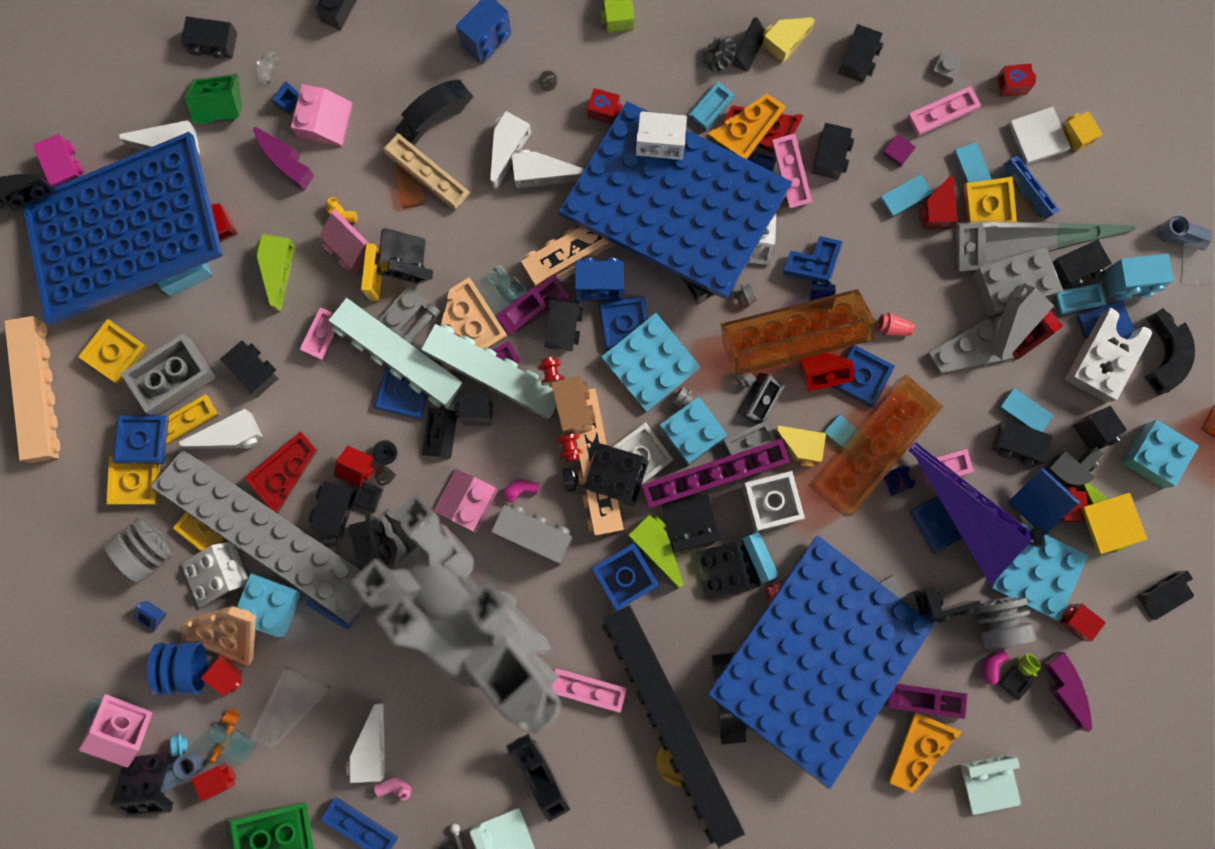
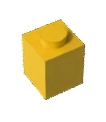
M1089 111L1082 115L1075 113L1065 120L1066 125L1063 127V131L1074 153L1093 144L1103 135Z

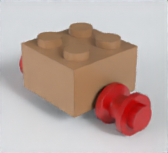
M555 357L544 358L540 360L541 364L537 365V370L543 371L544 374L541 386L549 385V387H552L561 422L562 437L555 439V443L561 444L563 451L559 454V459H565V462H572L580 459L579 455L583 454V449L577 448L575 442L579 438L578 433L592 430V423L596 422L593 406H588L586 401L590 399L588 385L586 381H581L580 376L565 379L564 375H559L557 369L561 365V361L555 360Z

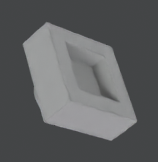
M942 51L932 71V75L953 83L963 60Z

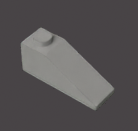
M1025 283L1018 287L1007 302L991 353L1005 361L1054 305L1036 288Z

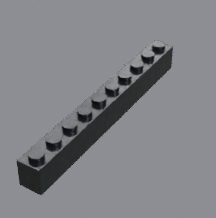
M631 605L605 617L606 623L602 627L608 638L613 637L616 643L613 649L619 661L624 659L628 667L624 671L630 683L635 681L639 689L635 693L641 705H647L650 711L647 717L652 727H658L661 736L658 737L664 751L669 749L673 757L669 761L676 774L680 772L684 779L681 785L686 796L692 795L696 803L692 807L698 820L704 819L708 827L704 831L710 844L715 842L719 849L745 835V832Z

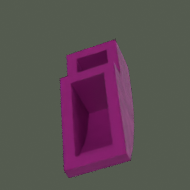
M255 126L253 132L271 162L288 180L305 191L314 177L309 167L298 162L300 157L294 148Z
M554 275L536 289L533 287L496 316L508 334L511 335L547 314L550 308L551 297L568 299L571 295L561 280Z
M1055 652L1041 663L1056 683L1049 691L1077 728L1081 731L1089 732L1092 730V719L1082 681L1066 653Z
M897 684L889 696L888 708L966 719L968 693Z

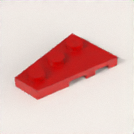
M731 105L722 125L729 118H733L744 111L746 107ZM782 113L758 146L774 153L771 140L795 134L803 115L795 114L794 116Z
M300 431L248 474L245 480L265 504L278 514L318 450L304 433Z

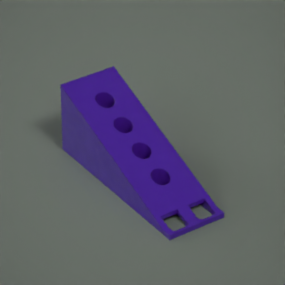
M914 440L908 451L916 457L991 586L1031 542L1030 531Z

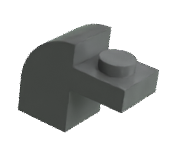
M1095 447L1087 450L1076 461L1067 451L1058 453L1044 469L1063 487L1080 486L1091 482L1095 478L1090 472L1100 464L1098 459L1104 453Z

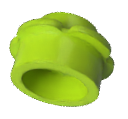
M1027 653L1018 658V668L1024 675H1032L1033 677L1038 675L1041 664L1034 655Z

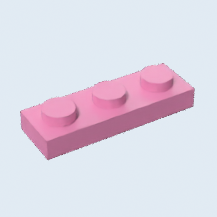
M970 86L909 113L907 118L918 137L978 110L981 104Z
M791 134L771 140L780 176L792 181V185L785 196L788 209L811 203L812 199L796 135Z
M555 669L558 680L551 684L556 695L621 713L627 690L626 687L566 670Z

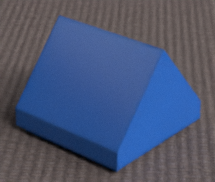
M285 81L273 96V105L290 114L297 105L299 93Z
M147 600L136 605L134 620L154 632L167 613Z

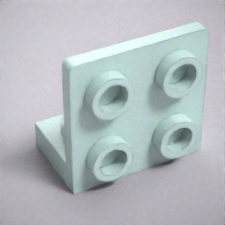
M1006 754L960 764L972 814L976 815L1021 805L1013 769L1020 768L1018 757Z
M520 808L477 824L470 830L476 849H535Z

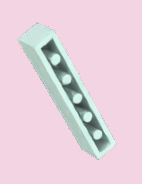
M348 298L344 300L329 319L333 326L331 330L341 338L347 336L352 340L350 344L360 352L365 349L371 354L370 359L378 365L382 366L383 363L391 368L389 372L399 380L402 378L410 382L408 386L416 393L424 392L429 396L427 400L437 408L443 406L447 409L463 388L462 381Z
M437 324L434 325L421 349L423 354L542 418L550 419L556 408L553 390L549 385L541 386V381L538 380L539 376L530 370L523 372L517 368V363L507 358L504 361L496 357L497 353L487 347L481 349L475 346L476 342L465 335L461 338L453 334L455 330L445 324H442L441 327Z

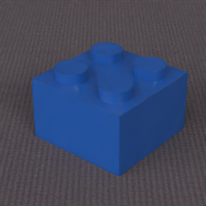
M480 0L456 24L461 47L480 64L485 59H489L500 43H505L511 35L508 10L496 0Z
M589 257L576 261V300H623L624 261H619L618 258H606L605 261H595L594 258Z
M634 543L592 568L616 611L659 586Z

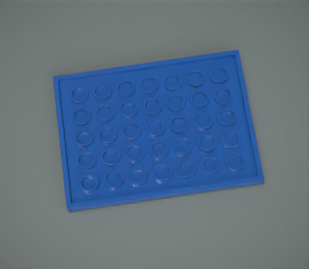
M627 101L560 208L559 216L727 300L788 193L792 181L688 130L685 133L683 160L636 156L640 113L649 111Z
M190 132L54 187V194L23 206L44 322L50 326L223 256L195 139Z
M817 535L706 695L824 787L831 789L934 624L924 619L920 613Z

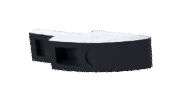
M15 174L0 177V209L9 206L16 210L55 193V189L40 175Z

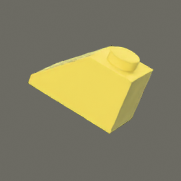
M813 18L779 20L774 26L770 25L763 33L762 47L783 63L812 31L815 20Z
M777 426L774 434L778 439H783L785 448L794 461L801 462V466L812 468L815 467V464L818 465L822 462L826 433Z

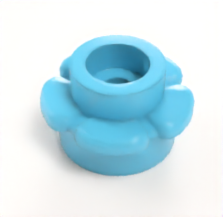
M178 733V736H171L172 757H182L184 752H188L187 737H182V734Z

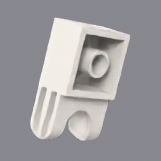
M1112 308L1102 312L1064 379L1066 382L1104 403L1118 400L1152 335V331L1149 328L1142 327L1134 330L1127 340L1119 336L1116 329L1119 313Z

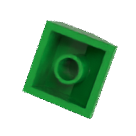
M238 74L192 80L185 99L193 123L201 122V124L205 125L221 119L232 121L240 116L242 102Z

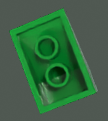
M306 802L225 818L229 849H314Z

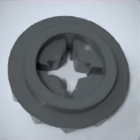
M721 35L719 38L714 37L713 43L708 44V50L703 52L705 55L703 62L710 71L721 72L732 63L736 53V46L729 37ZM720 50L724 52L721 54H717V57L715 56V53L719 52Z

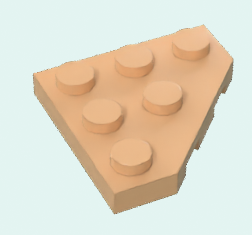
M470 277L449 289L448 301L441 325L445 324L455 330L453 334L461 338L465 335L476 342L475 346L484 349V347L491 348L508 337ZM441 363L443 368L449 373L454 371L453 369Z
M231 606L187 618L181 625V641L201 642L207 651L218 655L221 654L225 658L250 666L254 659L256 615L248 610Z

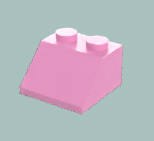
M302 84L291 128L297 138L342 146L352 102L325 88Z
M334 209L319 235L324 242L321 246L331 256L335 253L340 258L337 262L347 272L351 269L357 274L364 268L366 243L368 241Z
M455 469L433 511L477 533L498 490L474 476Z
M105 694L86 731L79 751L128 768L140 749L152 712Z

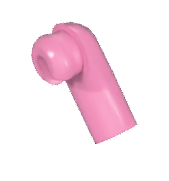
M397 777L374 785L377 797L391 792L397 795L401 801L409 799L412 791L407 782Z

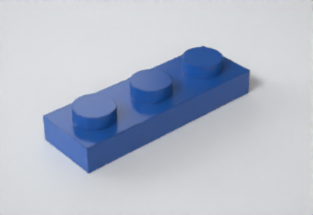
M1019 156L1013 157L1003 164L1008 177H1012L1020 186L1021 194L1025 198L1030 199L1034 204L1035 212L1040 217H1044L1046 220L1060 211Z
M337 797L333 799L321 819L322 822L364 849H392L399 838Z

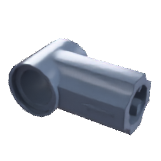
M1181 215L1172 217L1158 228V235L1163 241H1176L1201 251L1207 248L1213 236L1211 230L1189 223L1187 218Z
M191 752L169 764L161 792L165 793L201 772L204 767L203 757L197 752ZM186 760L192 763V771L186 768Z

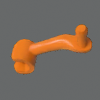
M229 708L226 710V714L222 718V723L227 724L226 731L220 744L211 752L212 757L209 760L211 764H214L216 758L220 757L228 747L240 712Z

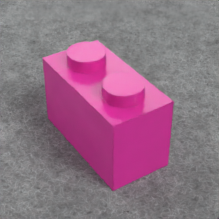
M60 134L33 144L47 181L53 188L83 176V166L76 160L74 156L76 149L70 140H66Z

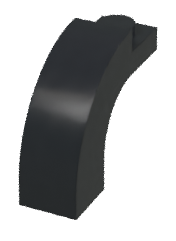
M450 80L438 84L416 98L402 112L403 120L396 127L395 131L415 146L427 129L437 120L449 114L461 113L472 100L473 95L461 80Z
M1164 308L1146 318L1164 345L1162 363L1144 377L1158 396L1168 393L1185 380L1192 369L1195 358L1194 339L1188 325L1184 322L1177 326L1174 323L1173 316L1166 312Z
M734 653L711 655L714 682ZM718 704L721 744L746 742L747 726Z
M529 733L508 744L506 747L509 754L525 776L538 807L547 821L551 822L570 811L571 809L548 761Z

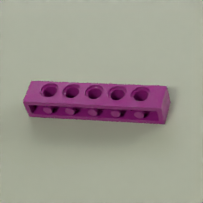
M779 439L644 483L642 487L649 508L789 463L790 460L783 439Z

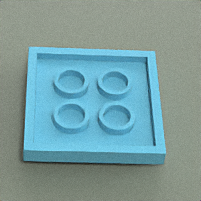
M657 313L652 315L601 357L645 413L701 368Z
M1021 523V524H1022L1024 527H1026L1029 531H1030L1031 529H1033V528H1031V527H1029V526H1027V525ZM1045 535V547L1037 548L1028 544L990 586V589L1006 597L1027 598L1028 604L1024 606L1054 621H1060L1088 555Z

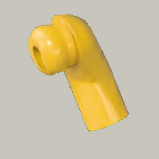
M334 197L327 199L326 211L329 215L335 209L348 223H357V211H344L338 199Z

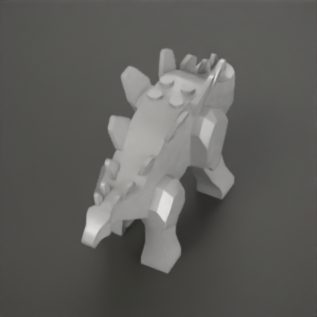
M419 493L395 513L388 508L379 518L384 524L387 537L393 540L398 547L394 570L388 569L375 559L351 583L369 606H390L377 620L391 640L398 645L415 647L423 651L428 659L450 680L462 686L479 687L498 712L515 726L527 732H539L546 729L555 721L560 709V700L550 683L556 682L558 677L540 657L535 655L546 654L550 651L551 648L546 637L533 629L530 621L516 607L517 599L509 592L496 590L488 581L481 588L469 575L473 571V556L445 525H439V517Z

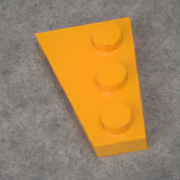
M767 93L744 108V111L733 118H729L717 129L707 133V137L720 147L748 159L784 112L786 106Z
M913 712L888 782L914 793L931 772L934 764L941 756H944L948 751L947 748L962 732Z

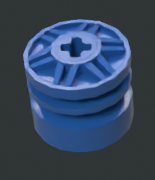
M174 642L154 644L150 651L147 665V681L151 693L155 696H162L164 694L171 696L178 691L181 695H199L205 686V681L201 677L207 669V655L203 643L183 642L179 647Z

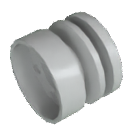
M138 517L134 520V525L129 524L126 527L128 537L118 533L105 544V550L113 563L123 574L136 583H140L153 573L151 563L161 566L164 563V559L169 560L174 555L173 549L163 533L143 517Z
M1012 596L988 600L981 606L975 607V613L987 612V616L978 618L977 623L990 625L989 629L980 632L983 649L1009 647L1037 640L1033 624L1020 623V618L1030 614V610H1017V607L1028 604L1027 598Z

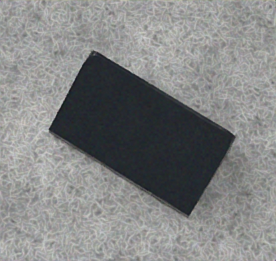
M757 17L753 18L733 60V66L746 72L749 71L764 40L763 33L765 29Z
M761 372L757 375V380L753 382L738 410L740 415L756 424L767 420L785 387L784 384L770 374Z
M429 408L422 455L449 459L452 457L457 422L455 411Z

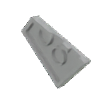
M989 318L927 354L939 374L1003 361L991 353L997 330ZM1011 354L1005 361L1013 359L1014 356Z

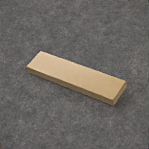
M399 133L383 148L384 154L454 211L470 195V192Z

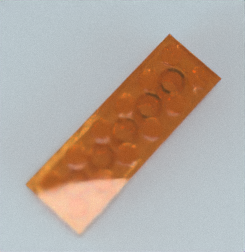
M855 289L721 323L722 342L734 373L737 376L873 341L875 319L859 290Z
M908 375L898 378L808 486L844 517L852 516L944 406Z

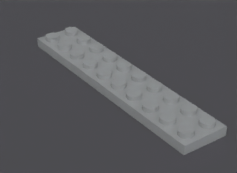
M182 450L151 485L152 490L346 623L350 624L364 606L365 601L351 583L362 572L361 570L185 450Z

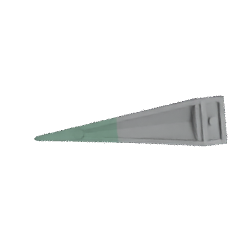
M979 220L976 222L956 223V270H978L980 267L1043 247H1047L1049 251L1133 231L1137 227L1133 225Z

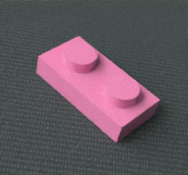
M321 307L319 308L301 345L300 351L323 360L335 335L331 330L333 326L329 322L334 313Z
M967 449L936 457L959 476L974 472ZM921 468L925 485H930V481Z

